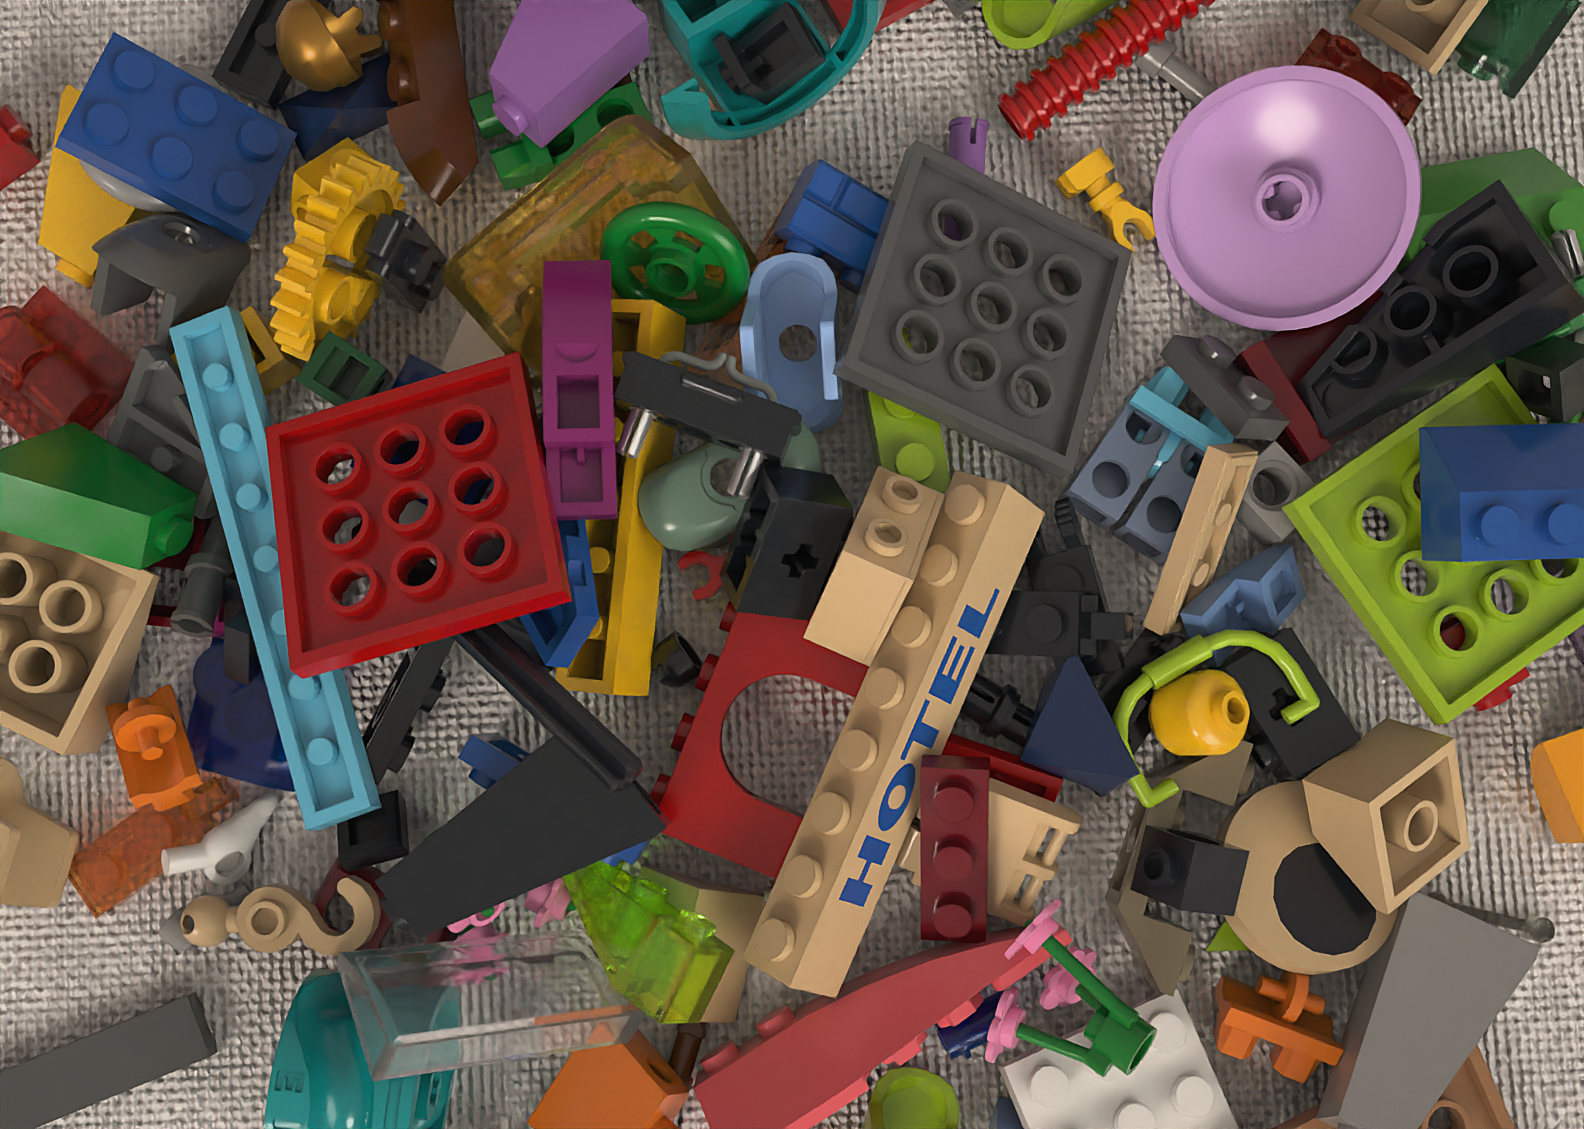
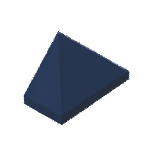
M389 52L362 64L363 76L345 87L339 86L329 91L309 89L278 104V108L288 128L298 133L295 143L306 162L315 159L347 137L353 141L388 124L386 111L398 107L397 101L390 99L387 90V71L391 63Z
M1077 654L1067 658L1044 679L1020 760L1105 795L1136 777L1140 772Z

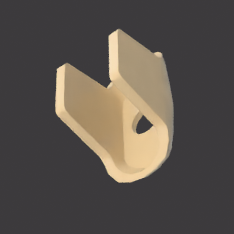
M0 757V904L55 908L59 905L78 844L79 834L77 831L28 804L24 796L23 781L16 766L5 758Z

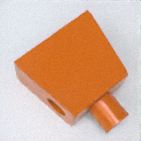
M624 1014L596 1015L527 1123L533 1129H680L673 1123V1120L689 1096V1089Z

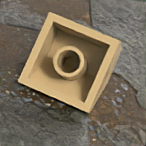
M1386 718L1361 736L1359 742L1332 757L1302 779L1312 834L1374 908L1389 915L1470 849L1454 738Z

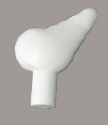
M270 792L255 799L247 807L213 827L205 834L200 843L163 849L161 862L164 873L171 875L203 869L208 879L218 885H231L238 881L249 869L252 862L251 851L261 828L277 806V794Z

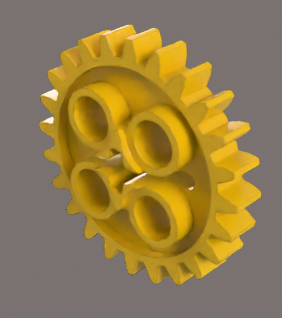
M363 154L361 157L350 155L347 164L340 161L336 164L333 178L326 175L322 177L320 194L317 197L308 196L307 213L304 220L296 219L294 222V229L297 233L294 243L285 245L282 251L288 257L286 266L280 269L274 278L282 283L280 289L270 302V305L278 308L270 321V326L278 329L273 340L281 344V351L308 362L328 331H331L347 342L348 336L353 339L357 337L359 325L365 319L368 320L370 318L374 299H379L382 291L380 285L364 270L369 256L363 251V248L379 214L385 213L390 215L393 209L403 211L406 205V201L399 199L405 186L398 182L400 173L392 170L391 166ZM326 255L338 256L354 263L353 268L342 266L325 259Z

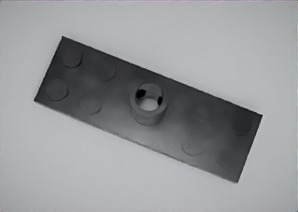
M543 412L537 414L546 459L543 436ZM492 539L483 543L475 553L474 565L488 566L497 561L505 541L502 539ZM520 617L496 623L548 673L554 668L553 666H545ZM451 636L407 649L362 734L373 778L378 786L387 769L395 773L400 771L415 741V737L411 735L413 727L410 726L418 710L429 714L443 690L447 678L442 676L443 670L440 668L455 641Z

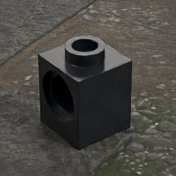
M1146 825L1130 890L1181 911L1234 916L1250 851L1201 833Z

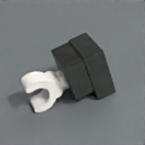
M1584 328L1575 333L1574 341L1554 336L1539 347L1531 345L1505 358L1507 381L1530 412L1565 423L1583 411Z

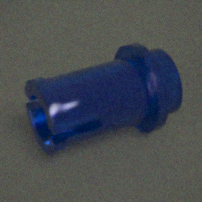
M1005 990L996 991V993L984 998L976 1012L955 1027L940 1028L937 1023L934 1024L937 1035L951 1060L961 1055L965 1060L972 1058L971 1050L988 1042V1031L995 1018L999 1000Z

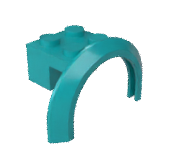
M656 0L664 33L694 75L690 80L660 97L668 125L677 135L690 140H736L761 134L794 118L827 94L859 60L874 34L887 0H853L848 23L832 48H830L798 0ZM788 2L800 13L826 61L767 106L746 93L738 96L727 85L718 70L717 64L723 59L712 39L723 31L738 41L774 11ZM698 83L701 85L705 92L699 91ZM709 99L718 111L710 109Z

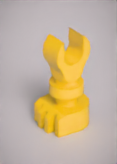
M1100 146L1067 170L1053 183L1066 199L1075 198L1083 191H1086L1091 198V201L1087 203L1094 214L1097 211L1102 213V219L1106 225L1107 238L1132 250V253H1134L1135 250L1123 234L1124 223L1134 224L1142 236L1149 241L1155 237L1153 218L1146 211L1136 208L1120 196L1125 190L1118 181L1112 184L1107 178L1106 174L1115 165Z

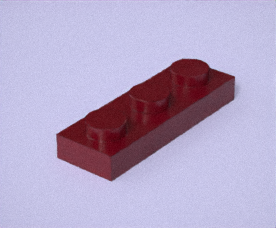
M922 754L920 767L921 940L963 943L986 941L990 757Z

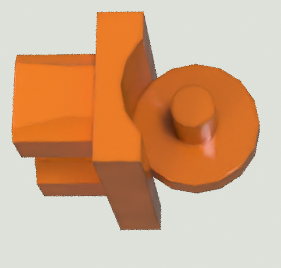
M171 684L160 687L146 698L138 697L132 699L129 703L117 702L105 706L129 798L135 809L152 803L156 811H164L191 801L195 797L193 787L199 786L203 782L179 703Z
M1284 970L1279 980L1261 974L1257 979L1255 987L1221 975L1214 989L1219 1012L1213 1030L1216 1047L1220 1052L1243 1060L1249 1058L1258 1038L1273 1042L1275 1045L1269 1055L1273 1068L1282 1076L1303 1084L1309 1079L1321 1061L1336 1067L1344 1052L1342 1044L1333 1040V1021L1331 1016L1322 1013L1325 1007V999L1308 992V974Z

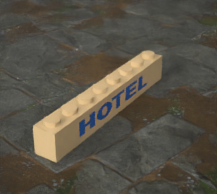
M955 470L946 490L914 582L866 673L743 954L742 959L789 988L836 998L920 805L922 754H942L1045 515L1044 511L1008 484Z

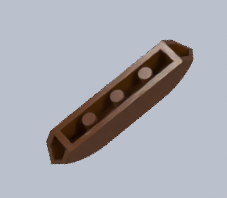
M376 0L380 4L377 15L378 32L380 38L383 41H387L391 62L387 71V90L390 99L397 101L398 107L386 111L389 128L406 167L421 188L441 207L479 163L453 1Z

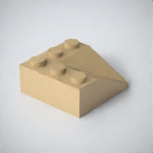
M0 530V725L62 755L98 753L111 728L105 706L117 702L123 703L127 696L160 576L147 568L142 570L133 569Z

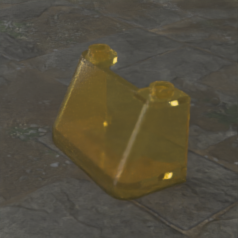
M625 115L603 127L458 250L444 268L442 280L445 287L505 355L517 351L520 352L528 365L531 385L542 398L544 261L600 260L599 245L602 233L611 219L622 210L636 204L651 201H669L692 206L719 220L734 234L746 253L750 269L759 263L691 153L640 115ZM645 230L631 237L642 248H646L655 239ZM676 231L675 233L676 237L686 239L697 247H701L703 243L684 232ZM707 264L705 277L724 282L723 267ZM642 265L630 268L642 283L647 282ZM612 288V299H623Z

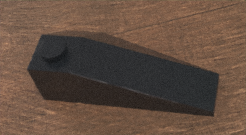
M1500 179L1447 214L1432 227L1422 239L1426 243L1425 247L1400 275L1394 272L1379 289L1384 293L1358 324L1348 325L1296 385L1324 438L1330 440L1521 351L1584 313V294L1558 255Z

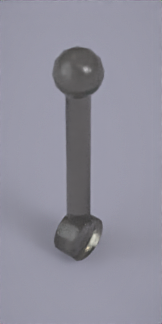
M1439 892L1427 894L1431 898L1486 923L1525 932L1526 936L1535 942L1547 943L1555 935L1553 922L1545 917L1532 916L1526 920L1451 902Z

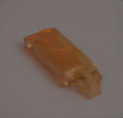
M226 775L220 779H216V777L210 778L194 789L195 797L191 801L164 811H156L152 803L142 806L74 855L68 879L95 918L112 912L164 874L161 862L163 849L200 843L205 834L216 826L210 817L240 796Z

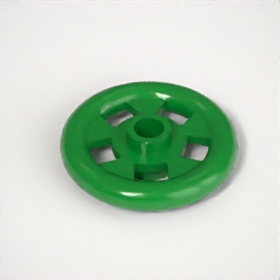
M651 201L633 205L622 210L611 219L600 239L599 259L611 260L612 288L623 299L655 300L685 317L686 325L705 324L727 316L740 305L748 291L750 266L740 242L719 220L692 206L669 201ZM645 230L655 239L646 248H642L631 237ZM676 231L684 232L703 242L701 247H697L686 239L676 237ZM707 264L723 267L724 282L705 277ZM642 265L647 282L642 283L630 268ZM692 290H695L698 299L686 300L675 297L686 296Z

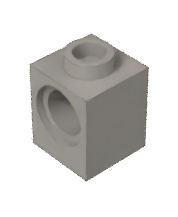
M1276 441L1256 449L1258 451V458L1235 517L1262 546L1284 540L1295 529V526L1281 507L1316 484ZM1257 474L1268 478L1274 486L1275 498L1271 505L1262 503L1254 493L1253 482Z

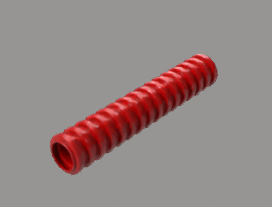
M1126 0L1127 6L1124 8L1116 5L1110 10V19L1106 21L1099 18L1094 22L1093 32L1082 31L1078 34V43L1074 46L1070 43L1065 44L1061 48L1062 55L1058 59L1051 55L1045 60L1046 68L1042 71L1034 68L1029 72V81L1024 83L1018 80L1014 83V92L1012 94L1001 93L997 97L999 103L997 106L1015 134L1021 140L1030 143L1036 137L1035 130L1040 127L1046 131L1052 125L1051 118L1055 115L1063 118L1068 113L1066 108L1072 103L1075 106H1079L1084 101L1083 94L1085 92L1096 93L1100 89L1099 82L1101 80L1112 81L1116 77L1115 70L1118 67L1125 70L1129 68L1133 63L1132 57L1134 55L1139 57L1145 56L1149 52L1148 45L1151 42L1159 45L1165 40V32L1167 30L1175 33L1182 27L1181 20L1184 17L1192 20L1198 15V7L1200 5L1208 8L1215 0Z

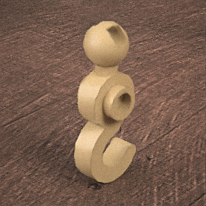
M351 875L341 879L337 884L338 892L343 895L354 910V922L347 932H336L329 928L317 908L300 891L290 885L280 883L255 889L244 898L240 906H231L219 896L207 894L196 897L183 910L180 925L183 936L196 946H216L226 940L230 933H239L246 945L259 952L272 953L280 951L302 938L308 947L319 954L336 957L357 950L372 938L379 926L381 907L378 895L371 885L358 876ZM189 916L194 920V929L189 926Z

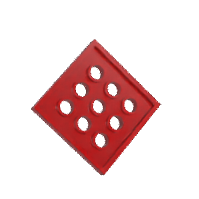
M519 351L265 427L290 670L300 678H309L572 601L554 501L546 471V459L529 369ZM472 422L484 423L483 431L475 441L467 445H455V438L462 427ZM408 441H419L418 450L412 459L399 465L391 464V458L400 445ZM345 460H354V468L345 480L336 484H328V477L338 463ZM484 479L494 480V488L487 499L474 505L464 504L465 494L471 485ZM421 498L428 499L427 509L420 519L411 524H399L400 514L409 502ZM351 518H362L361 529L352 540L342 544H335V534L340 530L345 521ZM492 539H502L505 541L504 551L497 561L488 566L474 565L475 553L483 543ZM428 558L437 559L436 571L429 581L419 586H408V575L415 564ZM359 578H370V587L366 596L354 605L343 606L342 596L349 584Z

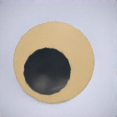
M1286 781L1268 786L1248 796L1229 812L1217 833L1216 839L1250 852L1234 916L1224 915L1238 938L1251 951L1278 968L1309 975L1326 974L1353 967L1378 951L1393 929L1399 906L1389 915L1377 911L1314 837L1303 781Z

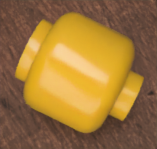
M1209 669L1187 671L1155 690L1148 707V720L1155 736L1165 749L1178 756L1224 755L1232 751L1243 739L1250 715L1248 702L1236 680L1224 671Z

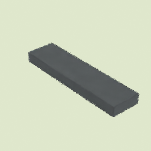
M196 991L0 1071V1129H35L217 1053L218 1050Z

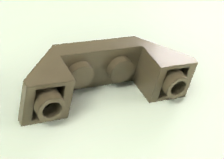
M1243 740L1235 749L1224 755L1186 756L1145 777L1151 789L1171 777L1178 786L1179 792L1152 808L1144 807L1137 798L1105 896V900L1145 980L1159 992L1172 997L1178 981L1185 982L1193 967L1195 946L1190 944L1193 932L1175 922L1144 912L1147 901L1154 903L1156 900L1130 890L1145 826L1151 825L1181 830L1186 811L1185 804L1180 803L1183 791L1234 807L1237 795L1243 796L1247 792L1255 770V762L1249 758L1253 744Z

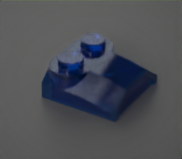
M213 637L210 647L199 656L193 669V684L196 695L187 733L198 768L255 785L296 793L263 671L249 685L224 677V638Z

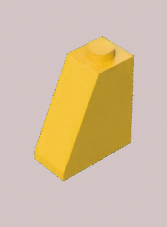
M67 84L60 98L38 244L61 257L55 269L91 289L95 282L99 254L92 249V245L121 226L150 215L164 213L138 209L112 197L88 176L78 158L55 147L58 137L82 93Z

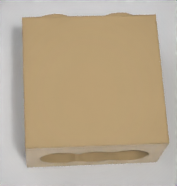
M881 466L877 467L853 519L849 534L839 550L828 581L817 602L803 638L870 667L914 582L945 494L926 487L910 477L899 475Z

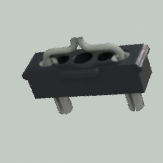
M633 350L627 351L622 355L625 368L615 391L614 400L618 409L629 412V416L618 441L617 452L622 456H625L627 453L628 458H638L650 425L654 421L741 453L727 488L728 493L734 497L737 494L750 457H752V462L739 493V499L749 498L762 462L778 466L782 465L792 436H798L801 433L802 416L798 413V410L778 404L777 395L772 386L739 373L735 367L737 359L725 353L719 352L718 356L712 361H705L679 351L667 352L659 360ZM678 361L704 371L717 370L725 363L726 372L733 381L763 392L767 399L669 363Z

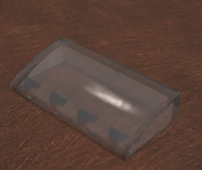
M589 928L340 952L336 960L373 1082L629 1043L649 1011L637 984L619 956L598 934Z

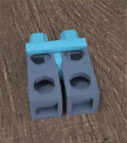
M1164 366L1145 386L1140 385L1126 398L1095 447L1057 498V500L1069 497L1077 513L1102 529L1108 528L1119 520L1111 534L1158 565L1167 560L1208 445L1229 444L1234 439V436L1207 406H1205L1197 420L1177 408L1190 388L1169 366ZM1148 477L1149 479L1144 484L1143 488L1139 492L1138 496L1132 503L1129 510L1123 514V512L1127 508L1128 504L1134 497L1135 493L1141 486L1144 479Z

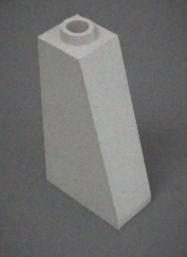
M1418 891L1399 906L1396 922L1390 935L1378 951L1368 959L1341 1040L1344 1052L1336 1067L1333 1066L1316 1119L1336 1129H1418L1536 961L1540 947Z

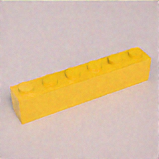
M612 299L614 390L616 391L625 368L622 361V355L625 352L633 350L658 360L667 352H683L686 318L655 300ZM678 361L669 363L680 368L682 367V363ZM614 400L615 444L617 447L629 412L618 409ZM654 421L650 425L638 458H628L627 453L625 456H622L616 450L618 519L585 520L600 618L569 667H556L555 680L566 690L625 696H648L663 544L654 538L643 522L638 507V489L646 474L672 460L675 429Z

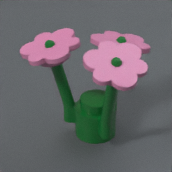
M1057 898L1048 904L1035 919H1029L1025 922L1026 929L1017 937L1004 956L1010 960L1023 947L1034 955L1043 947L1058 961L1057 966L1051 968L1043 979L1045 988L1040 995V1005L1050 1010L1058 1004L1061 1007H1066L1069 1004L1077 1003L1081 999L1096 1010L1084 1031V1037L1093 1042L1090 1049L1024 1024L1026 1011L1020 1009L1017 1003L1020 990L1012 986L1009 991L1005 990L997 1005L995 1018L988 1031L987 1040L989 1042L985 1053V1060L994 1063L998 1054H1002L1005 1047L1014 1049L1020 1038L1082 1062L1102 1077L1108 1073L1112 1066L1129 1075L1137 1068L1147 1054L1156 1037L1157 1029L1139 1017V1012L1117 998L1094 976L1095 968L1092 964L1096 959L1095 951L1091 948L1082 950L1079 946L1066 949L1053 936L1060 927V924L1052 918L1055 911L1062 905V902Z

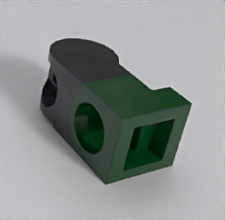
M328 331L295 380L328 402L338 406L383 392L393 380V374L382 364L336 334Z

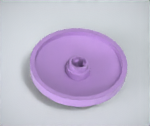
M1311 66L1266 68L1236 78L1219 87L1192 109L1176 129L1162 155L1154 183L1152 209L1155 235L1164 261L1176 281L1190 297L1211 313L1229 322L1259 330L1285 331L1308 328L1333 320L1363 303L1388 280L1399 266L1416 232L1422 203V175L1416 148L1407 128L1390 105L1373 90L1357 80L1323 68Z

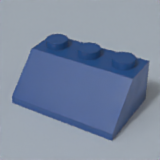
M1584 423L1419 428L1422 560L1473 562L1584 558Z

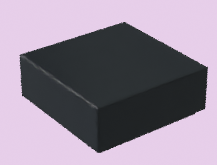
M398 789L378 794L381 808L337 824L339 863L346 872L403 858L410 853L406 803Z

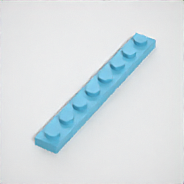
M227 305L169 329L305 828L306 830L319 831L382 806L343 669H336L305 679L300 678L290 670L265 427L272 426V421L242 316Z

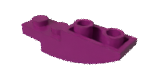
M611 260L544 261L542 317L543 436L546 448V471L551 486L557 521L618 519Z

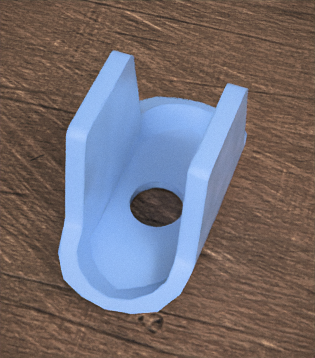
M795 252L775 255L759 263L750 277L747 302L740 323L743 375L772 386L777 395V403L798 410V413L802 416V421L810 431L817 433L834 426L843 412V379L832 374L841 349L836 280L834 273L823 259L810 254ZM793 325H802L814 333L817 346L811 357L806 360L795 361L788 358L782 352L780 337L786 328ZM744 386V391L767 399L763 392Z

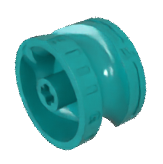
M325 968L314 969L299 987L283 1025L270 1076L264 1129H445L459 1045L460 1004L456 986L452 983L440 982L432 984L430 981L413 979L388 985L368 995L365 991V977L357 972Z

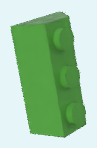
M1534 147L1420 168L1422 175L1420 216L1409 249L1394 272L1400 275L1426 245L1422 239L1440 219L1499 179L1507 187L1552 249L1553 246L1550 240L1552 234L1555 232L1560 233V230L1573 229L1575 230L1583 256L1584 187Z

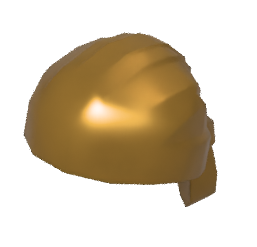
M290 0L285 5L275 25L276 47L279 58L287 73L314 91H329L339 86L345 87L362 77L361 58L372 57L380 53L383 40L376 34L361 36L357 31L358 27L363 23L364 15L362 8L353 6L337 18L317 0Z

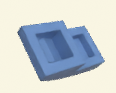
M1280 543L1255 555L1225 573L1197 595L1180 612L1188 640L1197 634L1206 637L1225 629L1257 630L1275 633L1306 597L1292 545ZM1229 645L1212 651L1213 656L1200 664L1218 668L1237 646Z

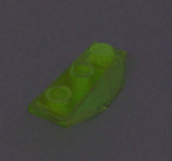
M621 859L617 867L600 860L563 876L562 879L612 987L659 1024L700 1023L735 952L732 947L714 935L716 931L715 924L698 913L686 909L679 910L667 901L669 892L664 887L644 877H633L622 869L625 862L623 859Z

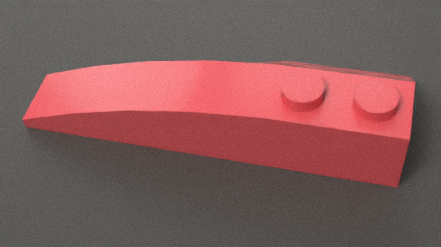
M1061 925L1053 934L1064 947L1073 941L1067 930ZM1025 926L987 933L985 942H952L921 951L864 973L842 984L836 998L821 995L794 1011L790 1009L788 1004L775 1009L755 1025L759 1032L738 1047L733 1040H728L711 1050L700 1060L703 1069L697 1072L693 1089L710 1129L812 1128L870 1089L865 1079L871 1074V1070L880 1063L890 1064L896 1062L897 1065L901 1066L921 1052L922 1048L920 1045L927 1038L926 1030L937 1023L940 1028L955 1027L976 1012V1009L984 1000L980 991L991 984L997 992L1006 990L1052 955L1043 947L1034 955L1023 947L1008 960L1004 954L1026 929Z

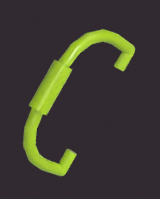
M1225 629L1206 637L1197 634L1142 667L1143 674L1124 690L1113 713L1112 720L1134 760L1128 743V724L1138 699L1151 687L1155 690L1159 689L1212 657V651L1229 645L1252 647L1269 655L1282 669L1300 700L1281 710V715L1289 725L1317 709L1320 700L1299 664L1279 642L1252 630ZM1135 762L1140 774L1128 782L1144 807L1152 808L1179 792L1178 786L1171 777L1151 789Z

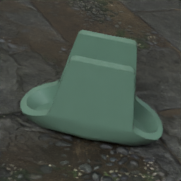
M802 421L801 433L798 436H792L781 466L821 473V453L816 438ZM707 441L646 474L638 489V507L644 524L654 538L667 549L689 551L704 546L717 549L730 543L729 539L734 535L747 499H739V495L727 497L717 493L711 485L710 473L712 468L730 459L738 460L741 453ZM750 457V460H749L748 465H747V467H746L747 469H749V467H750V464H751L752 459H753L752 457Z

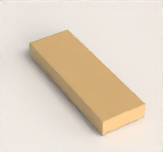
M1240 443L1208 445L1143 623L1144 627L1161 636L1185 630L1180 612L1211 584L1257 461V450Z

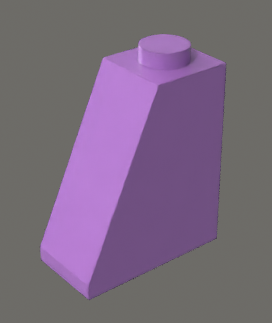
M521 0L489 70V78L495 100L492 108L499 121L512 134L519 136L521 133H524L541 149L545 147L650 54L648 16L629 0Z

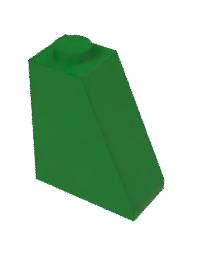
M76 422L0 449L1 531L137 570H142L168 556L177 555L186 548L192 537L194 529L192 518L197 500L195 493Z

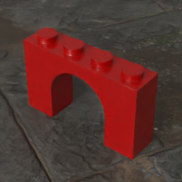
M729 600L719 625V629L728 632L729 635L720 657L708 653L695 684V689L705 692L696 716L688 713L683 714L670 747L681 752L671 776L660 772L650 797L671 821V824L661 833L777 879L805 814L751 792L734 776L727 764L722 744V732L726 715L735 699L747 687L759 680L776 675L803 677L856 698L869 666L803 638L809 624L807 620L736 612L731 600Z

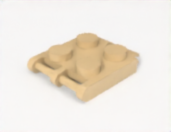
M990 778L987 913L1020 926H1025L1027 920L1034 918L1036 910L1033 904L1044 882L1054 879L1059 869V865L1055 860L1068 834L1077 833L1082 823V817L1076 811ZM919 805L915 814L916 817H914L895 863L902 868L912 871L910 883L921 887ZM1049 827L1055 828L1044 854L1037 852ZM1026 874L1031 875L1032 878L1022 898H1016L1015 896Z

